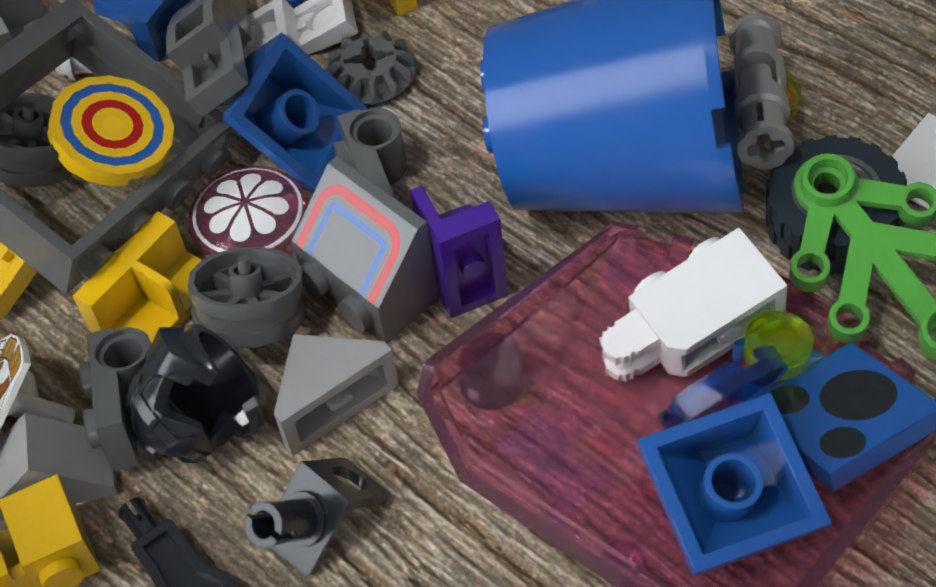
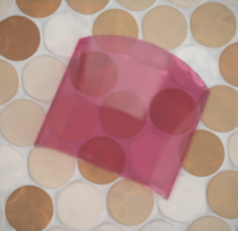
M614 221L424 362L416 394L459 481L614 587H826L936 444V431L835 492L829 490L809 473L832 522L830 528L693 577L636 445L637 439L748 401L792 376H781L776 381L767 382L765 386L758 390H739L736 388L739 370L744 368L753 369L758 366L751 361H733V349L689 377L670 375L661 363L640 376L635 375L634 380L629 379L627 383L625 381L618 383V380L613 379L609 375L606 376L605 363H603L602 359L603 350L599 340L603 336L602 331L605 332L608 326L613 327L614 322L630 313L628 296L634 293L635 288L642 280L658 271L667 273L686 261L692 252L694 239L674 234L670 245L636 237L638 225ZM779 274L787 284L785 315L750 338L764 342L766 345H775L779 350L801 349V347L820 350L823 353V358L848 344L837 341L828 331L827 321L833 304L814 292L798 290L791 283L790 279ZM846 313L836 317L838 323L845 328H855L861 324ZM867 329L862 339L854 342L856 346L910 383L912 382L916 371L902 357L890 363L868 344L872 335L869 329Z

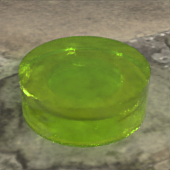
M784 311L763 313L754 318L746 329L743 346L744 358L748 366L762 377L772 380L794 378L801 374L810 362L814 344L813 334L806 322L794 314Z

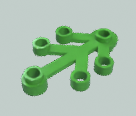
M820 154L809 159L801 165L794 178L793 190L795 198L799 205L808 213L800 250L793 255L790 263L789 278L791 283L803 292H816L826 285L831 264L828 256L825 254V249L834 218L850 238L839 300L832 305L829 311L827 327L831 336L842 343H854L865 336L870 321V313L865 304L873 267L918 324L917 341L922 352L930 359L936 361V342L932 336L936 332V300L900 256L904 255L936 261V233L873 222L861 207L868 206L897 210L899 218L905 224L912 227H924L930 224L936 217L935 188L922 182L904 186L859 178L850 163L843 157L835 154ZM820 183H829L835 186L837 192L825 194L818 192L814 187ZM914 198L922 199L928 203L930 208L925 211H916L908 206L907 201ZM804 263H813L822 272L815 277H807L799 272L798 267ZM842 313H852L859 318L861 324L855 328H845L838 323L836 317Z

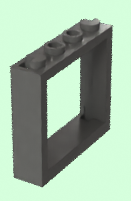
M66 0L0 48V110L70 57H73L96 76L110 75L133 80L153 91L169 109L174 124L173 135L188 147L72 246L0 189V242L65 294L70 292L83 279L88 281L113 256V253L125 244L157 211L161 212L166 207L174 210L180 206L190 194L194 182L202 175L207 174L211 177L216 174L231 154L226 148L232 132V127L223 120V113L220 110L214 108L201 117L186 102L184 83L78 0Z

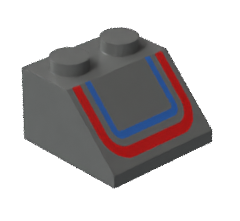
M336 156L327 164L292 238L296 259L303 269V287L314 297L321 298L324 295L336 304L344 319L355 330L362 333L368 330L378 339L388 344L439 299L428 224L423 218Z

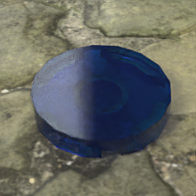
M768 344L754 348L751 353L755 357L756 363L743 369L738 360L731 364L729 361L676 395L672 399L673 402L668 406L669 411L667 409L660 411L657 414L656 420L661 428L665 430L748 401L780 379L788 370V366L774 345L770 346Z

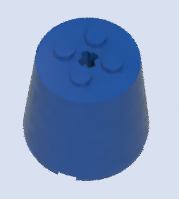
M570 0L488 27L484 39L483 60L480 62V76L487 116L483 117V135L488 153L494 154L499 178L512 208L515 210L744 212L743 196H740V194H744L742 163L737 154V138L739 134L734 115L735 100L732 90L730 67L720 68L717 36L725 35L721 1Z

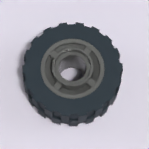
M829 135L823 139L814 140L812 138L803 141L801 146L794 149L793 154L786 159L784 164L771 169V179L767 178L766 227H769V238L773 245L777 244L780 248V254L787 260H790L800 250L808 211L799 205L793 190L795 175L802 164L820 154H835L846 159L854 168L859 178L907 186L905 173L900 172L898 162L892 155L887 156L882 152V148L874 143L870 145L862 142L861 138L851 136L849 138H838L837 135ZM820 183L814 187L818 192L825 194L837 192L835 186L829 183ZM861 206L873 222L904 227V222L899 218L897 210ZM834 218L825 249V254L828 256L831 264L829 275H834V272H844L850 238ZM804 263L799 266L808 271L810 269L821 271L813 263Z

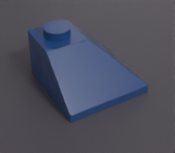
M281 32L245 58L249 84L241 90L233 102L222 106L223 120L310 193L314 194L327 164L336 157L332 143L342 140L337 116L358 109L360 111L366 110L367 106Z
M771 392L637 439L636 445L693 577L825 530L832 525Z

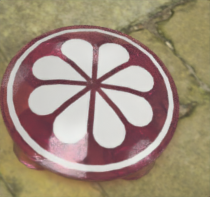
M265 166L241 167L217 176L200 190L189 211V228L197 247L210 256L239 247H265L283 250L292 243V238L307 209L308 203L300 184L287 173Z

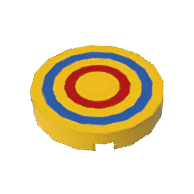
M106 75L86 77L64 88L53 101L47 135L50 145L53 144L54 149L59 153L58 160L68 171L90 183L118 187L130 185L132 179H139L145 176L144 180L158 173L169 158L174 124L168 107L153 91L133 80Z

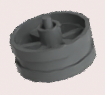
M24 92L0 110V182L7 185L29 188L50 186L68 179L73 174L58 160L59 153L54 149L53 144L50 145L47 135L52 104L56 98L44 94Z
M239 247L218 252L202 260L190 272L188 292L189 298L193 303L191 309L193 324H201L216 333L231 348H256L279 342L295 333L305 321L306 303L303 293V269L296 258L281 250L265 247Z

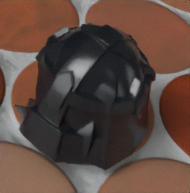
M180 323L178 327H159L152 344L145 354L146 363L133 378L126 395V408H128L129 420L134 430L133 436L136 443L152 455L158 452L166 456L176 457L184 463L195 464L206 460L212 451L225 444L234 435L238 438L244 435H256L258 427L264 425L262 408L267 404L266 395L257 377L238 353L216 333L201 324H192L186 327Z

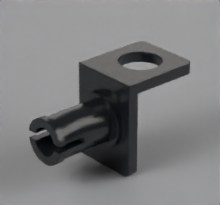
M346 458L301 461L280 501H260L250 507V510L255 515H246L245 531L252 544L259 548H272L302 575H313L318 570L350 510L386 504L390 493ZM335 475L344 477L352 481L361 490L346 485L345 483L340 481Z

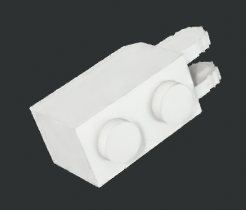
M740 228L735 229L721 239L719 237H712L705 240L691 252L689 258L667 273L658 271L642 280L635 288L634 293L628 296L630 313L614 322L613 327L608 326L605 332L602 331L603 336L599 340L603 350L602 359L603 363H605L606 376L609 375L613 379L618 380V383L620 381L627 383L629 379L634 380L635 375L640 376L661 363L668 374L689 377L733 349L735 341L750 338L783 317L786 311L787 284Z

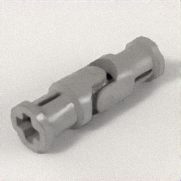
M764 14L743 16L729 30V47L733 54H735L731 61L732 90L735 99L734 115L737 125L742 129V133L737 138V154L742 162L752 165L756 169H772L781 166L794 152V137L790 129L786 127V123L790 118V103L786 95L785 61L781 52L777 50L781 44V29L777 21L766 17ZM764 135H769L771 150L769 152L765 151Z

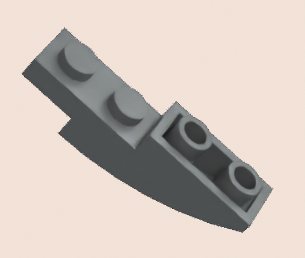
M192 0L178 10L170 19L166 35L167 56L182 70L186 102L201 117L217 106H226L233 102L241 90L249 84L243 50L247 43L252 40L245 0Z

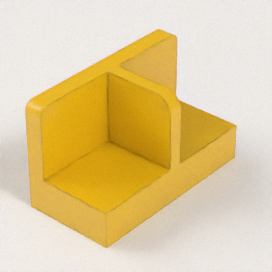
M157 211L73 295V298L90 332L93 333L113 328V330L126 327L137 328L148 335L152 344L159 327H178L180 323L183 324L192 315L193 303L189 298L188 279L190 272L202 260L186 251L176 221Z

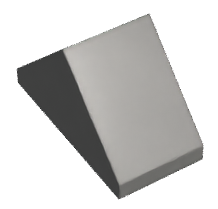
M293 334L274 410V416L285 448L292 456L399 385L392 349L384 341Z
M24 413L0 439V499L55 474L59 476L75 504L118 494L116 471H112L103 447L94 449L91 447L85 426ZM0 507V520H5Z

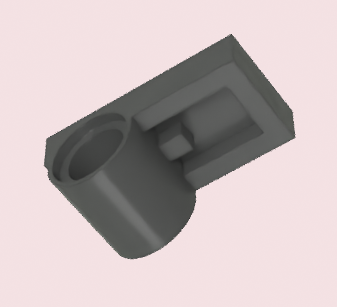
M370 108L362 111L358 109L338 115L342 140L332 143L335 156L344 160L394 197L390 185L400 180L407 169L403 136L398 117L393 112L383 108Z
M131 327L115 330L109 328L88 333L89 361L79 363V371L85 395L88 400H93V408L83 410L84 425L89 443L93 449L103 447L113 472L138 466L137 443L133 436L134 430L130 424L128 408H126V395L133 378L146 363L145 354L151 345L150 339L144 331Z

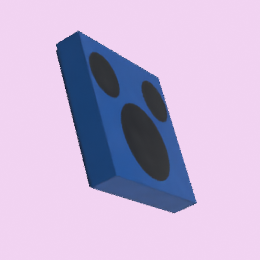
M852 342L756 396L759 397L771 392L808 473L832 492L837 491L936 431V400Z

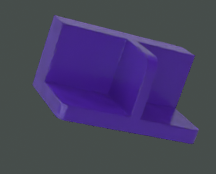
M423 186L411 189L410 196L413 212L427 221L439 297L450 318L508 296L501 220L491 202L488 201L475 207L464 205L438 215Z

